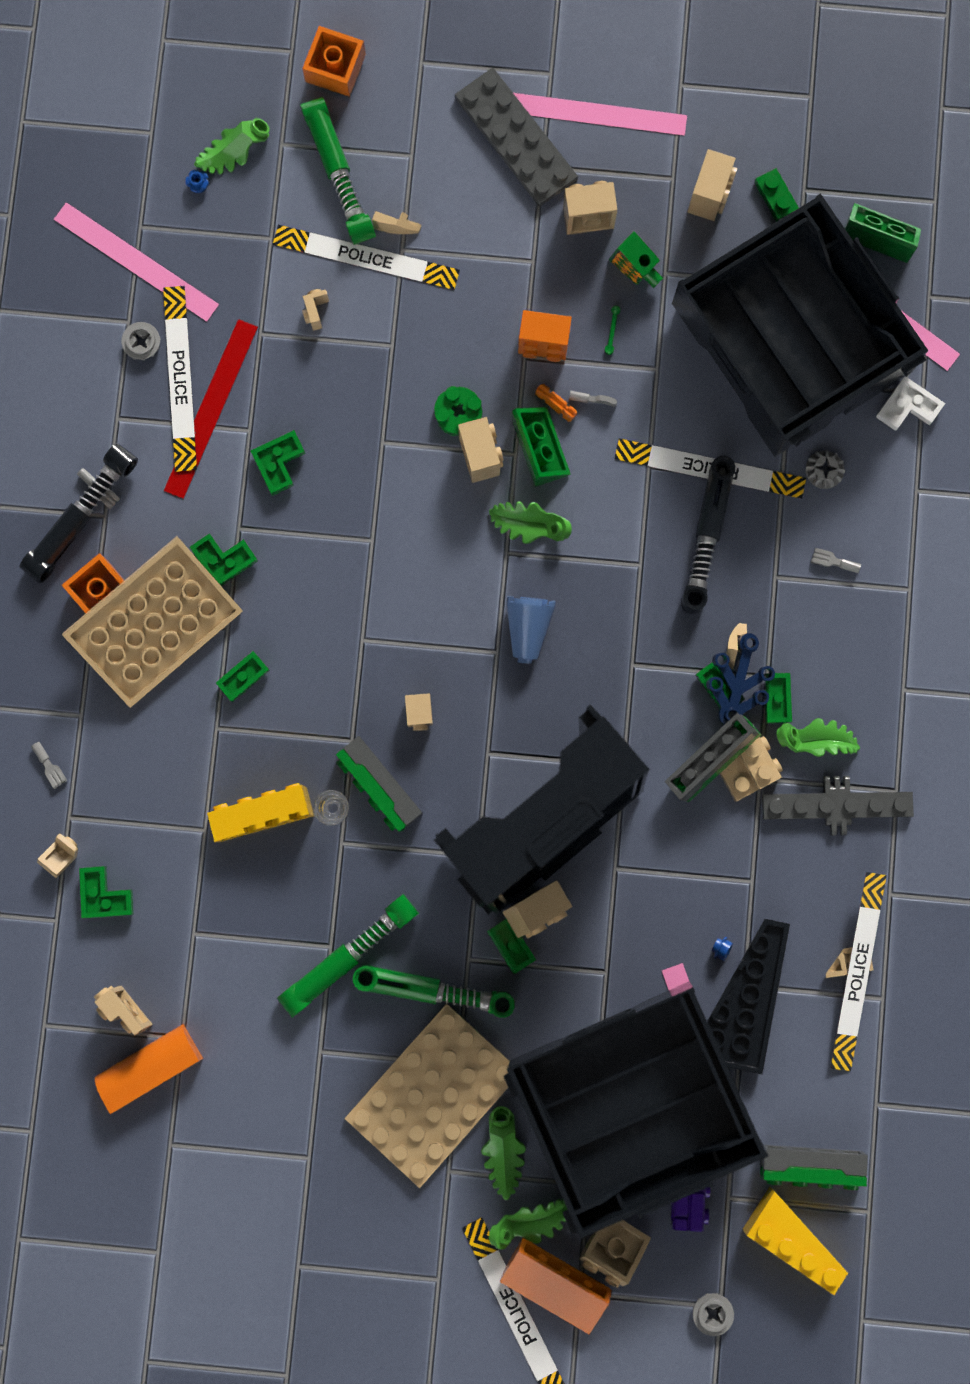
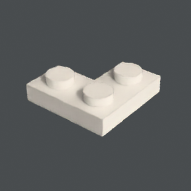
M905 376L876 418L895 431L909 412L930 425L945 403Z

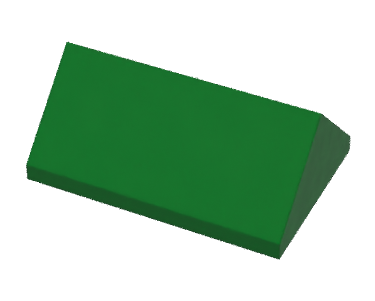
M854 203L844 227L853 241L858 237L862 246L908 263L916 251L921 233L920 228Z
M515 408L512 410V422L535 487L571 475L548 408Z

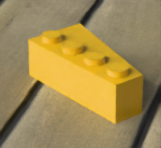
M297 783L286 786L285 790L278 792L271 790L261 793V797L255 799L251 797L239 799L235 805L228 806L227 803L216 805L213 807V811L208 812L207 815L214 842L219 843L313 817L314 813L307 787Z
M769 1186L742 1230L749 1238L835 1295L848 1272Z

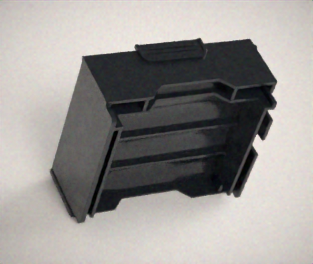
M821 193L815 199L686 279L680 280L672 301V305L698 344L710 353L743 402L749 420L774 457L787 450L790 445L795 444L797 447L802 441L807 440L826 428L832 419L844 411L845 415L903 379L904 376L908 377L917 366L926 361L924 355L929 351L896 304L900 299L898 295H895L860 244L858 237L854 241L852 240Z
M589 705L586 707V711L579 716V737L561 751L558 774L504 819L483 816L456 839L445 828L439 834L437 833L435 835L436 838L433 840L461 873L462 876L457 880L476 904L482 907L488 915L492 911L497 915L541 877L546 881L600 836L602 832L599 829L644 792L643 789L650 769L604 716L601 717L593 706Z
M690 981L641 1002L633 1008L622 1011L510 1060L507 1067L508 1074L503 1075L512 1097L519 1096L565 1202L567 1210L562 1213L571 1234L578 1233L580 1239L633 1215L638 1214L639 1218H642L643 1215L707 1187H713L712 1181L769 1157L752 1123Z

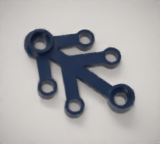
M752 633L742 634L738 637V649L741 654L735 676L728 665L729 656L726 653H717L712 658L713 665L719 669L731 691L728 700L722 690L723 681L721 678L711 677L706 682L707 689L713 693L721 707L718 717L722 725H725L730 720L728 714L731 710L735 714L743 715V713L753 707L764 705L769 701V694L765 690H757L751 698L740 703L741 695L763 681H770L775 677L774 669L771 666H764L759 669L758 673L746 679L752 652H755L759 646L758 638ZM748 639L753 641L751 648L747 646ZM719 656H722L724 658V663L722 665L718 663ZM765 669L769 671L768 678L764 677L763 672ZM713 680H716L718 682V687L716 689L712 687ZM759 693L764 697L762 702L758 701L757 696Z

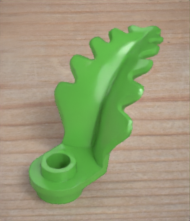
M255 118L250 121H241L236 128L224 129L221 133L223 140H213L211 143L214 148H205V153H200L199 157L195 158L194 165L197 168H201L204 172L208 169L211 174H214L215 169H217L218 174H222L224 166H226L229 172L234 171L235 162L241 166L246 164L249 148L253 143L267 140L270 131L268 124L260 118Z
M518 501L515 509L511 503L506 502L505 507L502 503H499L498 507L494 505L493 509L489 510L491 522H495V528L502 526L500 529L501 534H505L510 529L509 538L515 540L518 536L522 535V542L524 544H530L542 536L554 541H563L571 535L572 527L568 520L555 513L545 512L536 502L530 503L527 509L522 502Z
M817 718L800 730L790 723L782 724L777 729V738L781 746H787L795 753L808 752L816 757H821L824 755L825 750L832 755H837L838 750L843 754H848V752L856 754L860 750L857 738H853V732L850 730L846 733V725H842L837 729V722L835 720H831L825 726L823 719Z
M500 1106L495 1108L489 1116L490 1139L482 1147L481 1153L484 1156L490 1157L484 1163V1167L486 1169H494L488 1176L489 1180H496L492 1187L494 1189L499 1188L497 1194L502 1195L504 1200H508L511 1194H515L513 1187L519 1186V1182L515 1178H521L522 1173L515 1168L525 1165V1161L518 1157V1155L524 1153L526 1147L515 1137L513 1113L507 1107Z
M563 1198L562 1200L557 1199L555 1205L553 1201L549 1202L546 1208L539 1204L533 1211L528 1207H521L515 1214L504 1215L499 1223L493 1225L490 1229L489 1241L491 1245L497 1249L504 1250L514 1237H522L535 1244L542 1241L541 1235L548 1238L554 1237L553 1227L562 1230L563 1225L561 1221L566 1222L562 1213L567 1210Z

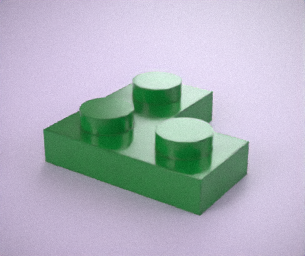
M295 430L251 450L272 496L294 486L284 464L306 454Z
M210 533L190 546L196 558L221 586L258 562V559L244 539L224 553Z
M106 866L79 868L81 918L134 915L133 890L108 891Z

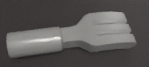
M570 392L569 400L601 403L614 408L617 406V400L609 396H590L587 393Z
M82 468L77 473L88 486H91L93 484L92 481L96 480L85 468ZM107 490L105 492L106 496H102L101 500L111 509L120 498L112 490Z
M818 548L814 549L813 558L811 559L813 564L825 567L834 565L855 573H859L861 567L859 563L838 559L834 553Z
M41 743L33 744L31 748L39 761L45 766V775L52 787L56 789L62 783L67 782L60 767L50 762L49 756Z

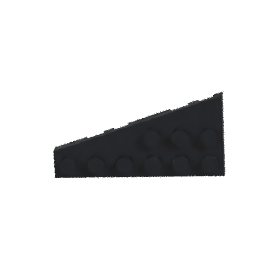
M769 919L763 920L707 1020L729 1068L763 1074L790 928L789 923Z

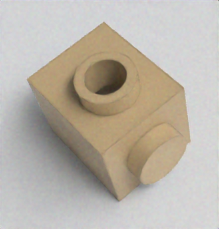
M430 693L405 695L408 728L413 727V731L428 730V726H433Z

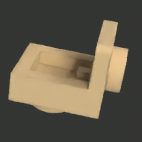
M315 289L303 296L306 309L302 310L306 324L311 323L313 331L322 329L316 306L329 302L326 290Z
M59 833L55 838V842L37 859V863L57 878L77 858V844L70 837H64Z

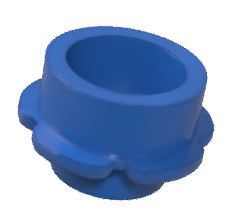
M194 169L189 172V176L185 179L186 186L190 187V190L195 193H202L209 185L208 175L203 170Z
M724 937L723 940L719 938L716 940L711 950L715 953L714 959L719 958L724 961L733 946V943L727 940L728 937Z

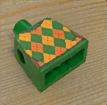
M635 231L628 236L608 259L636 285L644 279L654 289L663 279L654 269L660 261L659 258Z

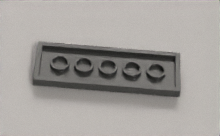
M493 67L455 93V99L539 207L578 180V175Z

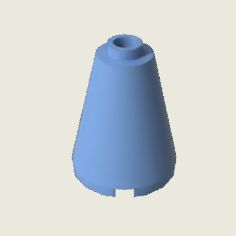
M507 596L506 605L513 657L518 658L517 662L532 664V659H538L556 601H549L547 605L548 600L529 597H520L518 599L514 598V596Z

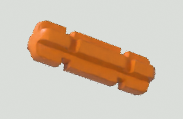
M542 383L536 389V396L541 400L544 399L545 403L558 414H563L562 417L565 420L571 422L576 417L577 410L572 406H567L568 403L554 391L550 392L548 386Z

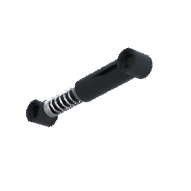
M119 443L114 444L107 451L103 459L106 465L100 470L101 474L99 476L96 475L97 479L92 481L93 484L88 486L87 492L84 491V496H80V501H76L75 504L71 503L38 546L28 552L22 559L19 566L20 569L38 583L44 582L52 574L55 563L89 522L93 511L92 508L97 506L98 501H102V496H106L105 492L110 490V485H114L113 482H117L120 476H128L136 467L138 458Z
M728 456L717 457L713 460L709 469L695 535L698 538V543L696 544L698 549L695 550L697 554L694 556L695 562L692 563L694 568L691 569L692 575L689 576V583L681 598L682 608L690 614L699 613L708 601V590L706 589L708 583L706 578H709V576H707V573L710 571V559L713 558L711 556L712 552H714L713 546L716 545V542L720 541L736 468L734 461ZM716 467H726L728 470V474H718L716 471ZM717 485H720L717 504L715 505L713 502ZM692 594L697 595L700 598V604L697 606L691 605L688 601V596Z

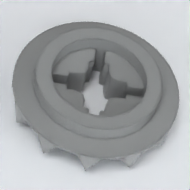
M137 322L127 327L124 331L122 347L126 354L134 360L141 359L145 361L149 357H154L156 351L160 349L161 338L153 325L146 322ZM136 335L142 339L147 337L145 340L147 348L141 345L136 346L138 344Z
M828 450L817 451L806 463V476L818 488H833L840 483L844 476V460H841L837 453H832ZM827 460L828 467L832 468L833 471H829L825 477L824 471L818 467H822Z
M706 1293L703 1297L697 1299L693 1307V1320L702 1333L709 1336H719L727 1332L732 1326L734 1310L729 1300L719 1293ZM706 1307L712 1310L719 1308L717 1314L721 1321L713 1317L707 1320L709 1314Z

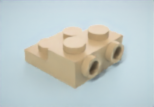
M764 736L755 740L720 773L735 802L782 778L780 772L783 769L776 758L772 760L768 750L771 747Z
M113 986L105 987L94 996L96 999L95 1004L98 1006L96 1008L98 1014L104 1020L108 1019L110 1022L121 1018L120 1024L129 1034L132 1032L134 1035H137L153 1025L122 986L115 988Z
M622 1220L594 1232L590 1236L579 1259L584 1262L583 1267L594 1274L597 1271L606 1276L605 1281L617 1288L619 1285L625 1286L629 1284L651 1237Z

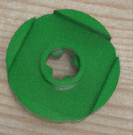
M450 386L440 394L434 407L435 418L439 427L445 433L452 436H459V424L481 419L483 415L480 398L472 390L465 387ZM462 406L465 414H459L458 417H455L452 409Z

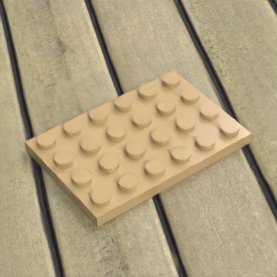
M176 536L63 632L62 636L131 708L243 612V610Z
M446 1003L350 1111L345 1120L420 1188L507 1090L508 1086L503 1075L508 1074L507 1067L510 1060Z

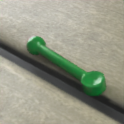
M617 305L611 309L613 316L608 345L604 349L607 355H611L614 352L612 345L617 315L621 311Z

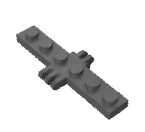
M824 776V793L762 795L763 820L825 819V826H830L831 836L837 835V826H840L841 836L847 835V825H851V818L914 817L913 792L850 793L849 776H843V786H840L839 776H833V786H830V777Z

